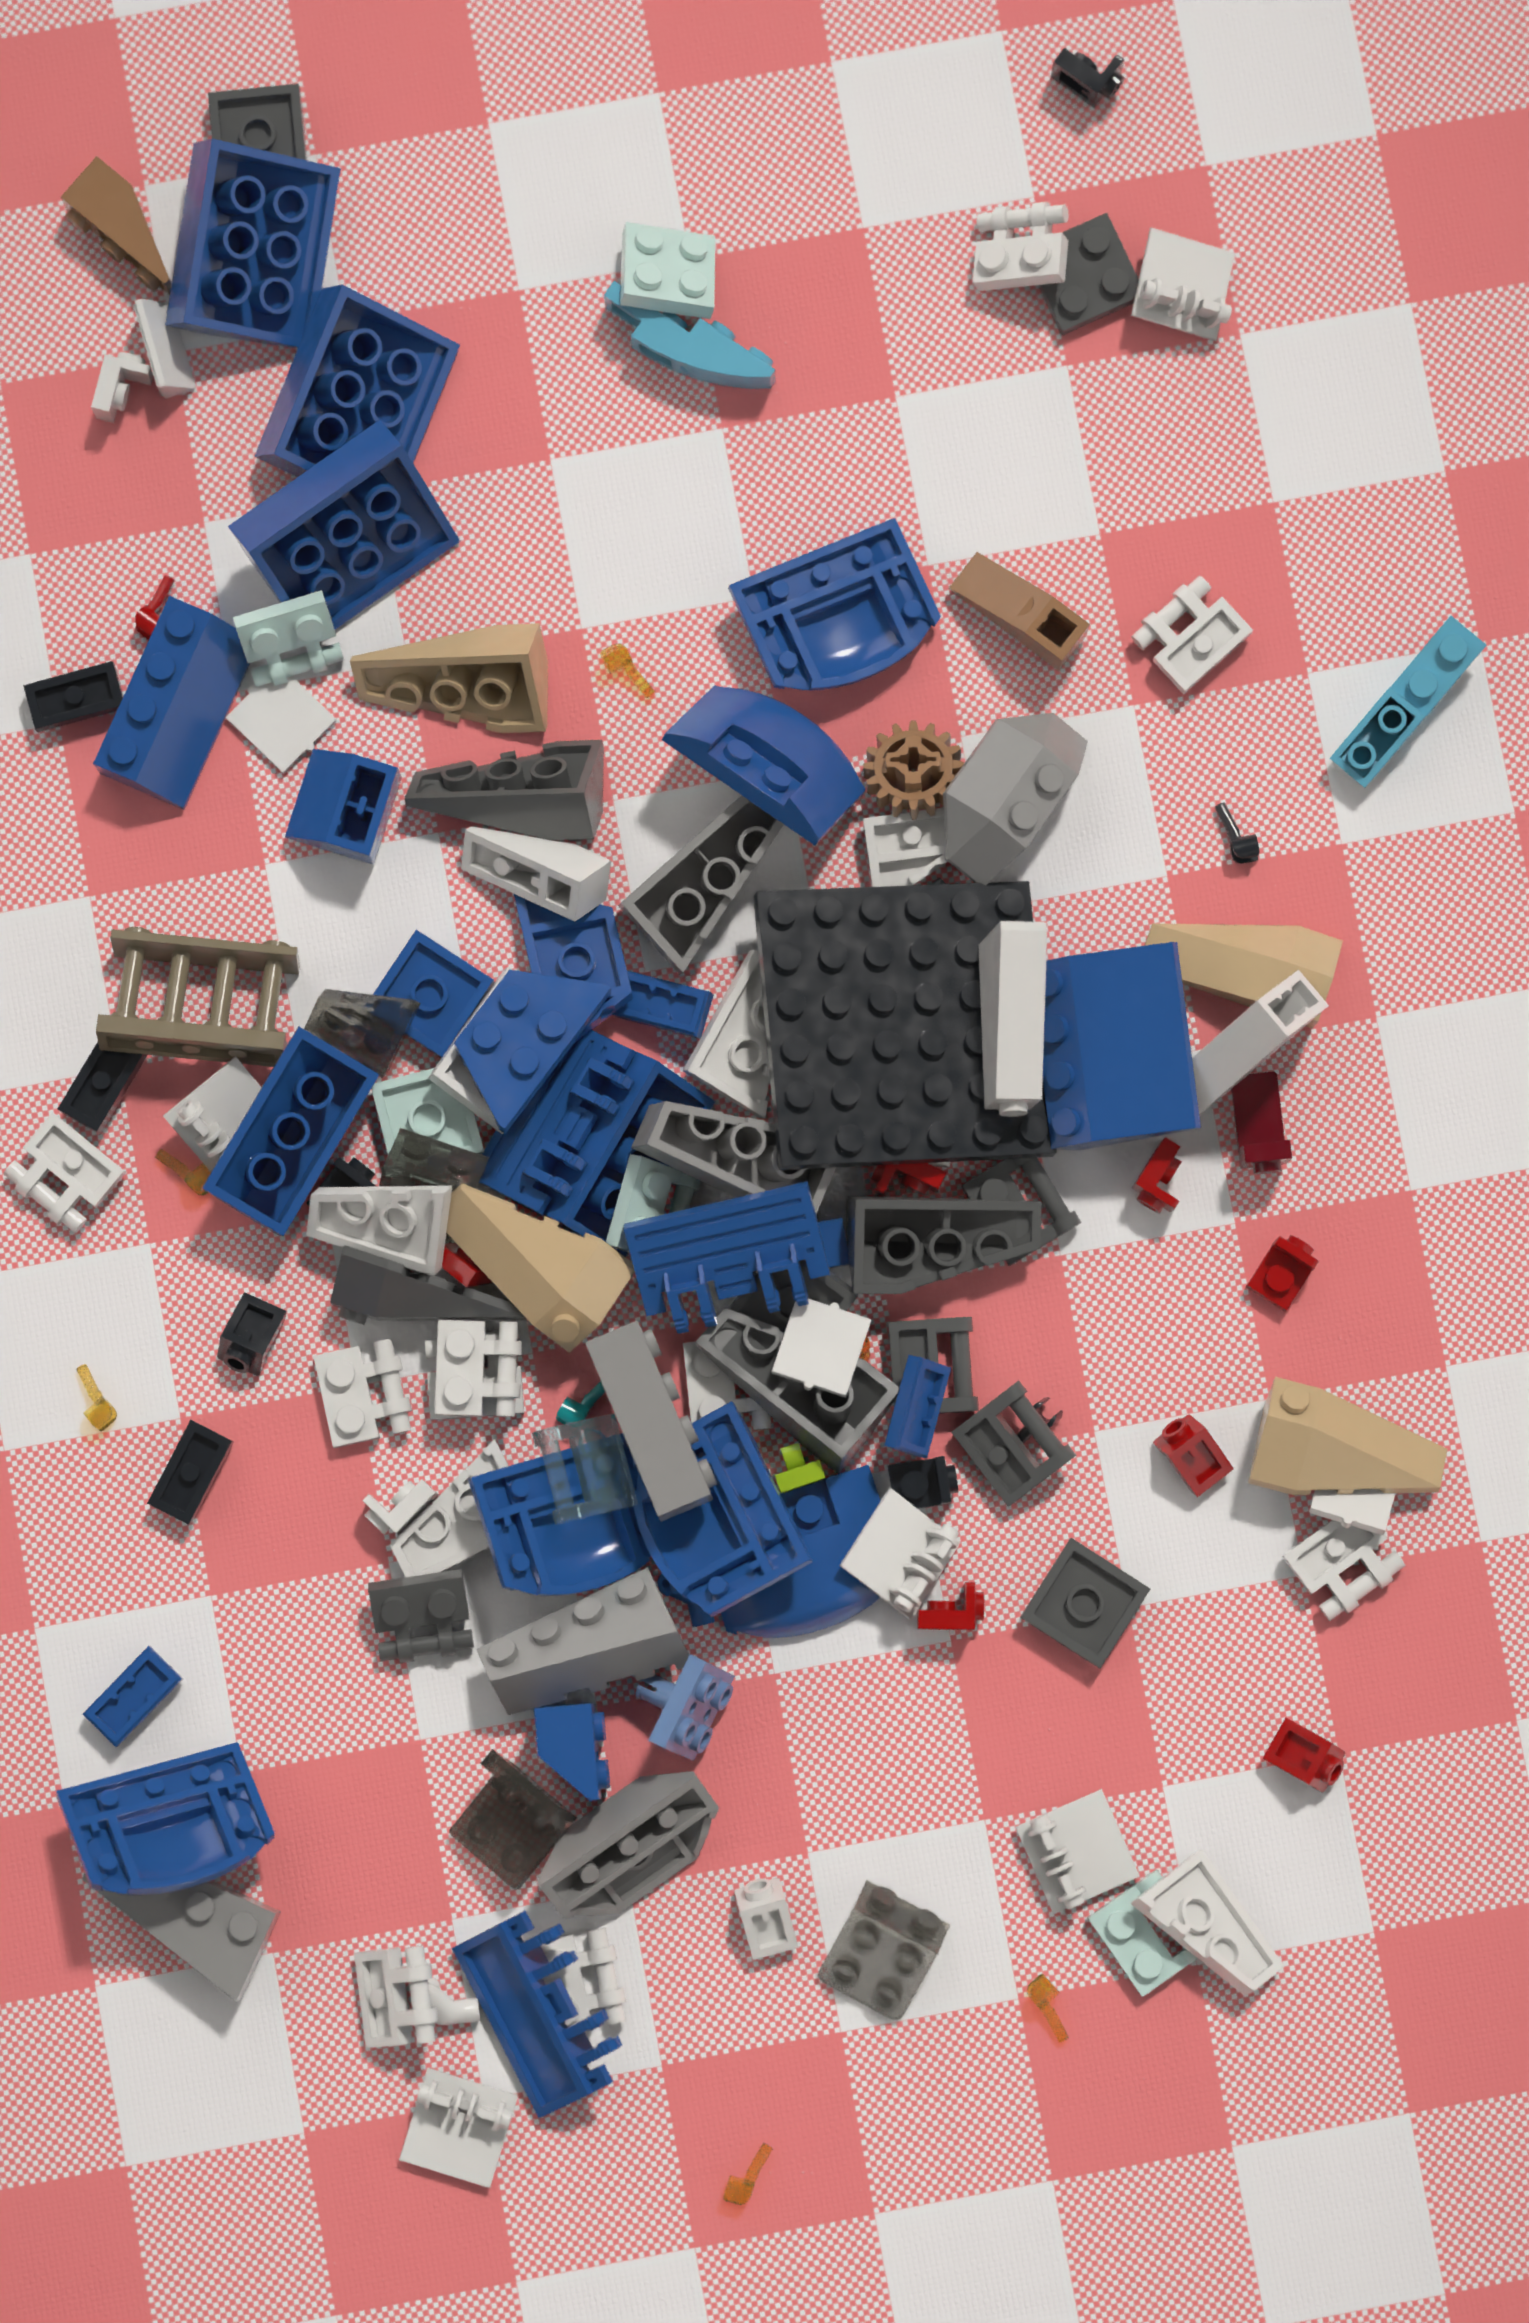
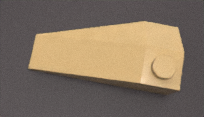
M540 623L493 625L355 655L350 659L358 697L361 701L408 712H414L419 708L444 714V720L459 723L460 718L484 723L486 724L485 730L498 733L545 732L547 729L548 659Z
M1152 923L1145 946L1177 942L1182 983L1184 985L1250 1007L1298 970L1326 1001L1343 941L1302 926ZM1321 1013L1309 1022L1306 1027L1313 1029L1318 1023Z
M462 1183L451 1193L446 1233L534 1327L570 1353L601 1324L634 1274L633 1263L601 1238L586 1232L584 1237L559 1228L558 1221L544 1216L543 1221L518 1212L513 1203Z
M1275 1377L1263 1407L1248 1483L1291 1495H1310L1311 1490H1336L1337 1494H1353L1354 1489H1380L1383 1493L1439 1492L1441 1488L1447 1448L1321 1388Z

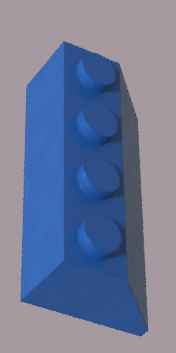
M172 596L168 597L93 762V765L100 774L185 810L251 664L246 660L236 628L207 611Z
M298 1026L202 1186V1189L271 1232L284 1236L379 1077V1074Z
M634 1051L636 1054L626 1070L617 1065L613 1067L634 1080L635 1083L631 1090H622L606 1080L598 1093L616 1101V1104L620 1107L616 1116H612L591 1105L589 1111L595 1113L599 1118L580 1151L570 1146L566 1149L588 1163L583 1172L579 1170L574 1171L559 1161L551 1174L553 1177L558 1176L569 1183V1186L573 1188L570 1196L567 1198L545 1186L542 1190L543 1193L552 1198L543 1216L558 1221V1226L581 1237H584L586 1232L606 1242L630 1154L643 1156L662 1163L631 1148L649 1105L668 1101L711 1110L716 1102L659 1061ZM614 1248L624 1257L628 1254V1252Z

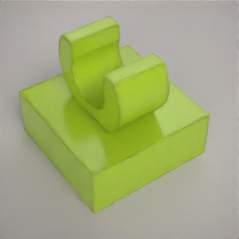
M799 1443L781 1448L787 1471L775 1475L780 1494L825 1479L820 1460L805 1464Z

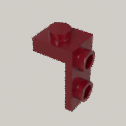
M1272 1071L1248 1074L1231 1089L1240 1169L1253 1168V1173L1256 1175L1281 1172V1165L1287 1164L1292 1159L1290 1140H1285L1277 1073Z

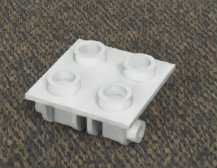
M1151 227L1149 229L1131 316L1216 341L1220 323L1226 324L1232 312V306L1225 304L1235 253Z
M235 1056L165 1113L163 1117L211 1172L259 1093L261 1086Z
M889 1488L839 1566L909 1620H912L961 1543L957 1540L959 1532L948 1524H943L940 1527L897 1492Z
M1102 1789L1015 1827L1053 1915L1065 1909L1081 1905L1085 1900L1140 1877Z
M427 2068L423 2083L419 2089L416 2099L417 2103L399 2160L490 2188L518 2095Z

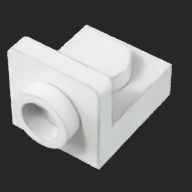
M119 352L117 357L104 355L91 405L96 419L114 423L117 410L124 411L130 390V385L124 383L125 379L148 385L152 384L154 375L150 366L144 364L145 359L126 352Z
M422 1479L416 1485L409 1481L391 1499L395 1507L390 1512L372 1495L368 1494L362 1500L370 1508L365 1517L384 1535L390 1528L400 1535L439 1494Z
M779 1878L770 1880L756 1879L734 1891L753 1960L799 1948Z

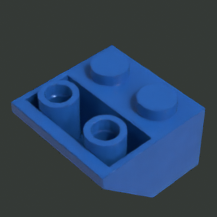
M313 749L285 838L374 865L402 779L398 767L355 754Z
M595 1703L534 1708L538 1757L587 1799H601L602 1789L610 1788L608 1759L599 1760L598 1741L606 1740L604 1712L595 1713Z

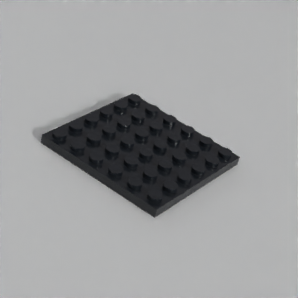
M1029 881L988 883L986 886L981 883L757 891L754 894L778 1170L1053 1157L1057 1153V1149H1051L1043 1078L1042 1100L1031 1110H1028L1026 1115L1015 1117L1001 1116L999 1109H985L979 944L1000 921L1033 922Z

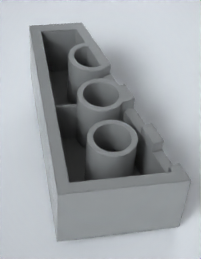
M741 795L618 906L680 975L690 964L784 824Z
M668 1101L649 1105L631 1147L736 1198L808 1181L816 1214L835 1171V1168L778 1170L773 1123L749 1117L743 1118L727 1115L723 1112Z
M637 1320L585 1342L660 1521H665L712 1501L713 1498L709 1488L717 1485L707 1459L699 1462L696 1460L691 1444L699 1440L689 1416L686 1415L679 1418L672 1401L679 1399L680 1395L670 1372L660 1375L654 1358L662 1355L652 1329L642 1332Z
M648 1567L477 1649L487 1676L508 1715L567 1700L569 1692L587 1689L594 1693L609 1688L608 1682L634 1675L636 1681L655 1676V1669L675 1664L677 1670L683 1669L689 1657L688 1651Z
M84 1874L82 1880L89 1884L86 1874ZM213 1880L192 1888L155 1895H125L106 1890H96L235 2002L242 1999L281 1911Z

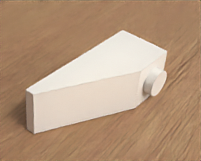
M472 826L465 830L461 870L574 922L603 903L607 898L611 860L569 842L547 840Z

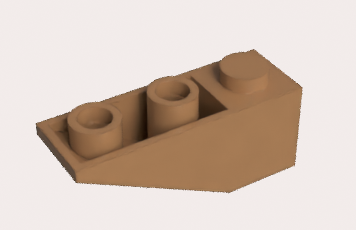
M96 156L61 196L68 211L64 215L65 218L83 234L91 230L100 237L102 242L99 246L115 261L121 263L125 258L135 266L137 270L134 272V275L147 288L155 292L160 287L170 296L171 280L132 185Z
M978 552L974 554L949 587V590L1057 671L1061 670L1085 639L1090 624L1055 597Z

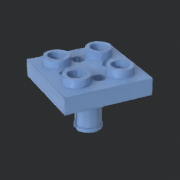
M690 1654L676 1684L656 1674L653 1677L642 1679L641 1681L656 1687L657 1690L653 1692L638 1684L636 1697L663 1709L648 1741L694 1761L697 1754L702 1753L711 1740V1725L718 1710H723L732 1696L733 1686L731 1683L735 1676Z

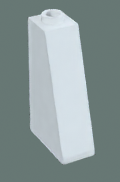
M1000 921L979 944L985 1109H999L1001 1116L1015 1117L1026 1115L1028 1110H1031L1042 1100L1047 922Z
M1299 970L1258 999L1192 1058L1199 1116L1329 1006Z

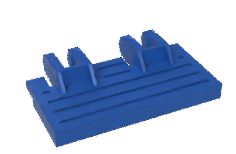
M590 1030L571 1046L507 1133L501 1134L497 1130L495 1131L484 1153H482L472 1170L470 1177L478 1183L543 1215L552 1199L549 1195L542 1192L544 1186L568 1198L573 1188L569 1186L567 1181L558 1176L553 1177L551 1174L559 1161L574 1171L579 1170L583 1172L588 1163L566 1149L570 1146L580 1151L599 1118L595 1113L589 1111L591 1105L612 1116H616L620 1109L616 1101L598 1093L606 1080L622 1090H631L635 1083L634 1080L613 1067L617 1065L626 1070L636 1053Z
M808 1181L624 1223V1233L646 1316L666 1312V1305L662 1292L666 1291L678 1334L689 1332V1318L687 1311L684 1309L681 1294L696 1290L701 1318L706 1327L717 1325L716 1312L708 1285L709 1281H714L718 1299L722 1300L757 1292L758 1287L754 1271L758 1270L766 1305L769 1312L772 1313L780 1311L781 1305L780 1295L772 1275L773 1272L788 1269L792 1283L793 1298L798 1306L809 1304L799 1261L806 1260L810 1279L830 1275L825 1247Z
M525 1910L453 1947L452 1950L538 2118H541L614 2082L605 2064L589 2070L587 2064L613 2052L623 2045L619 2037L616 2036L614 2038L609 2037L598 2043L597 2046L592 2047L585 2031H592L602 2026L609 2019L604 2009L567 2027L565 2021L579 2013L561 1978L545 1984L543 1978L579 1959L574 1950L570 1952L565 1951L554 1957L550 1962L546 1958L541 1945H548L558 1940L565 1933L560 1923L523 1941L521 1935L534 1929Z

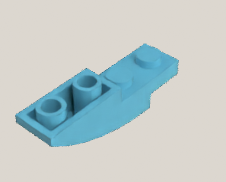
M613 281L605 292V308L635 328L631 334L632 348L652 361L677 373L721 386L745 389H770L775 383L776 369L771 367L773 361L755 347L747 350L734 341L736 338L734 333L723 324L713 321L710 325L702 318H699L692 330L688 332L685 330L688 325L676 314L667 312L662 314L659 311L620 305L621 285L616 281Z
M1450 616L1338 747L1330 759L1366 788L1487 645L1454 617Z

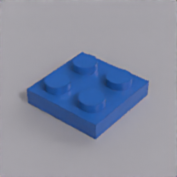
M415 930L365 1005V1008L442 1058L495 982L480 970L420 931Z

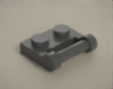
M1038 1158L1005 1159L961 1186L968 1199L1026 1201L1010 1175L1019 1168H1022L1054 1223L1044 1229L1041 1227V1247L1082 1223L1075 1211L1070 1212ZM1034 1251L1005 1261L1008 1266H1011Z
M972 1317L888 1322L893 1383L900 1387L908 1355L922 1357L938 1363L936 1334H950L954 1398H943L939 1414L979 1411L978 1397L973 1396L969 1345V1332H973Z
M1017 1381L951 1432L1008 1507L1076 1456L1068 1444L1065 1447L1062 1445L1024 1394L1028 1391L1020 1381ZM1008 1406L1011 1407L1049 1457L1041 1465H1039L1000 1414Z

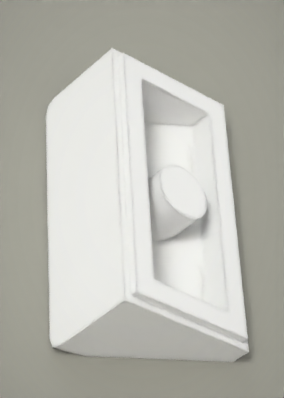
M138 299L135 300L133 306L156 386L161 396H164L166 399L193 391L196 388L180 329L165 326L169 303Z

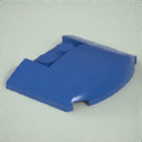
M892 518L728 586L773 687L780 689L787 687L809 691L825 690L850 685L870 678L888 669L910 654L920 644L931 625L935 627L941 618L896 518Z
M714 685L662 738V741L814 846L850 810L866 790L844 752L818 725L792 707L757 692Z
M732 1401L692 1423L699 1441L691 1444V1448L697 1462L707 1459L717 1485L709 1488L713 1498L712 1501L661 1522L639 1471L636 1491L632 1490L634 1511L639 1530L655 1564L669 1583L684 1598L702 1607L703 1609L701 1610L712 1617L812 1563L802 1534L795 1525L759 1452V1447ZM633 1458V1464H632V1466L636 1469V1468H638V1467H637V1465H636V1463H635V1460H634V1458Z
M623 1433L468 1479L502 1588L511 1591L519 1590L538 1596L577 1594L611 1584L628 1576L650 1561L649 1557L651 1555L640 1533L632 1499V1490L636 1491L639 1470L632 1466L633 1456Z
M869 1465L780 1494L795 1525L802 1534L812 1563L721 1612L728 1633L738 1635L737 1631L763 1638H783L809 1634L839 1624L857 1615L880 1599L877 1594L839 1566L881 1501Z
M238 1742L56 1791V1798L90 1888L99 1891L106 1890L125 1895H155L192 1888L224 1876L252 1859L265 1844L268 1845L275 1837L274 1829Z

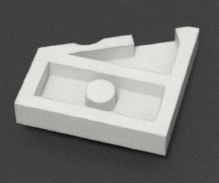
M944 807L936 808V815L933 817L926 810H921L917 820L911 819L910 812L901 813L898 817H894L891 814L863 818L872 887L912 886L948 862L945 858V846H947L944 828Z

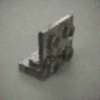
M492 1749L480 1764L493 1775L450 1828L449 1833L511 1888L518 1890L577 1817L516 1764Z

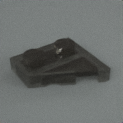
M325 989L318 997L304 1029L378 1073L379 1077L383 1078L390 1070L421 1003L411 999Z

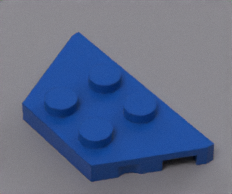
M514 894L531 973L603 983L611 987L610 996L574 1042L576 1043L590 1030H593L633 999L613 908L598 905L574 922Z
M509 970L456 1039L454 1046L464 1066L470 1072L478 1092L484 1098L501 1132L507 1133L610 996L611 987L603 983Z

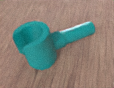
M600 1381L585 1395L581 1403L567 1396L557 1412L556 1420L569 1428L576 1429L580 1427L590 1409L594 1406V1403L606 1392L602 1382Z

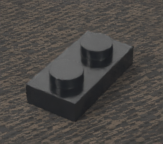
M113 661L23 685L37 733L115 712L123 698L122 688Z
M97 1042L57 1109L62 1114L101 1134L148 1055L100 1050Z
M190 1419L147 1504L191 1525L234 1441Z

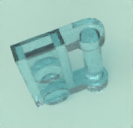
M615 1413L554 1426L532 1433L535 1447H540L553 1495L556 1510L552 1511L555 1525L638 1505ZM569 1440L585 1500L584 1503L574 1505L559 1446L560 1441Z

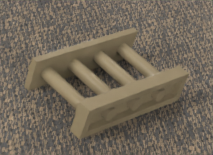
M141 927L111 930L110 938L114 957L125 958L117 1011L111 1015L98 1014L96 1035L100 1050L217 1062H229L236 1056L242 1064L275 1066L287 1046L286 1033L278 1032L275 1029L282 973L299 975L300 962L297 947H290L287 943L277 940H269L259 944L156 934ZM143 960L171 962L163 1017L158 1018V1020L138 1018L135 1015ZM190 964L217 967L210 1021L205 1022V1024L185 1023L182 1020ZM236 969L264 971L256 1026H253L251 1029L235 1028L228 1024Z

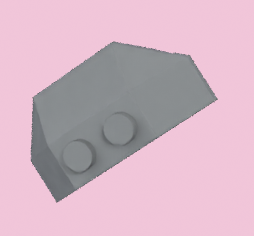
M1054 713L995 720L943 793L944 828L947 846H945L946 860L974 883H981L986 886L1028 847L1078 777L1088 741Z
M693 1771L640 1776L562 1831L537 1880V1884L562 1918H573L575 1915L595 1916L621 1913L698 1858L708 1835L712 1818L716 1817L719 1807Z

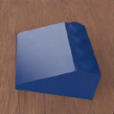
M216 139L193 143L165 326L208 335L298 349L322 290L341 168Z
M343 284L322 288L254 457L295 477H299L378 420H381L402 444L413 462L460 344Z
M378 420L228 526L279 603L322 590L334 629L340 627L460 542L459 537L404 447L381 420Z
M1177 942L1072 955L1046 961L1043 1086L1051 1149L1084 1150L1201 1128Z

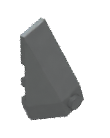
M556 741L542 744L544 752L517 758L514 750L501 753L500 760L487 765L477 766L474 762L468 760L417 771L414 773L406 793L405 803L407 807L547 840L576 842L584 839H594L603 813V741Z
M848 1196L847 1246L852 1293L902 1294L935 1281L952 1278L969 1270L985 1265L989 1266L1041 1249L1042 1202Z
M346 1245L343 1247L330 1301L333 1306L340 1308L338 1317L362 1325H365L367 1317L377 1321L526 1320V1317L514 1304L467 1287L461 1289L443 1278L421 1272L418 1275L410 1272V1269L404 1267L403 1264Z
M724 1308L717 1317V1325L708 1327L695 1342V1345L803 1447L839 1474L870 1438L897 1398L900 1387L867 1361L859 1358L846 1398L815 1387L811 1390H806L803 1383L772 1374V1369L785 1333L779 1331L778 1327Z

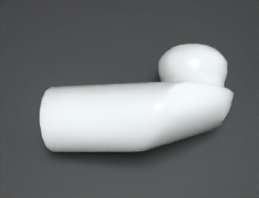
M428 1979L431 2007H436L438 2021L434 2022L435 2024L443 2026L480 2022L478 1998L452 2000L439 1988L440 1982L437 1979Z

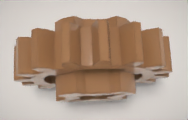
M916 720L910 722L909 730L902 731L897 724H893V736L888 738L882 733L877 734L878 748L868 747L866 750L868 762L863 764L864 778L868 779L866 781L868 795L877 794V806L880 809L889 803L892 804L894 817H898L903 809L910 810L912 820H917L919 810L925 809L933 817L936 815L935 804L940 803L943 805L944 791L964 765V762L960 761L961 748L959 745L951 746V734L948 732L938 737L935 736V724L930 723L924 731L918 730ZM910 769H918V771L912 772Z

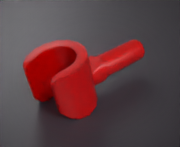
M164 575L148 605L143 606L135 616L136 630L147 640L150 639L160 617L157 612L161 609L175 581L168 575Z

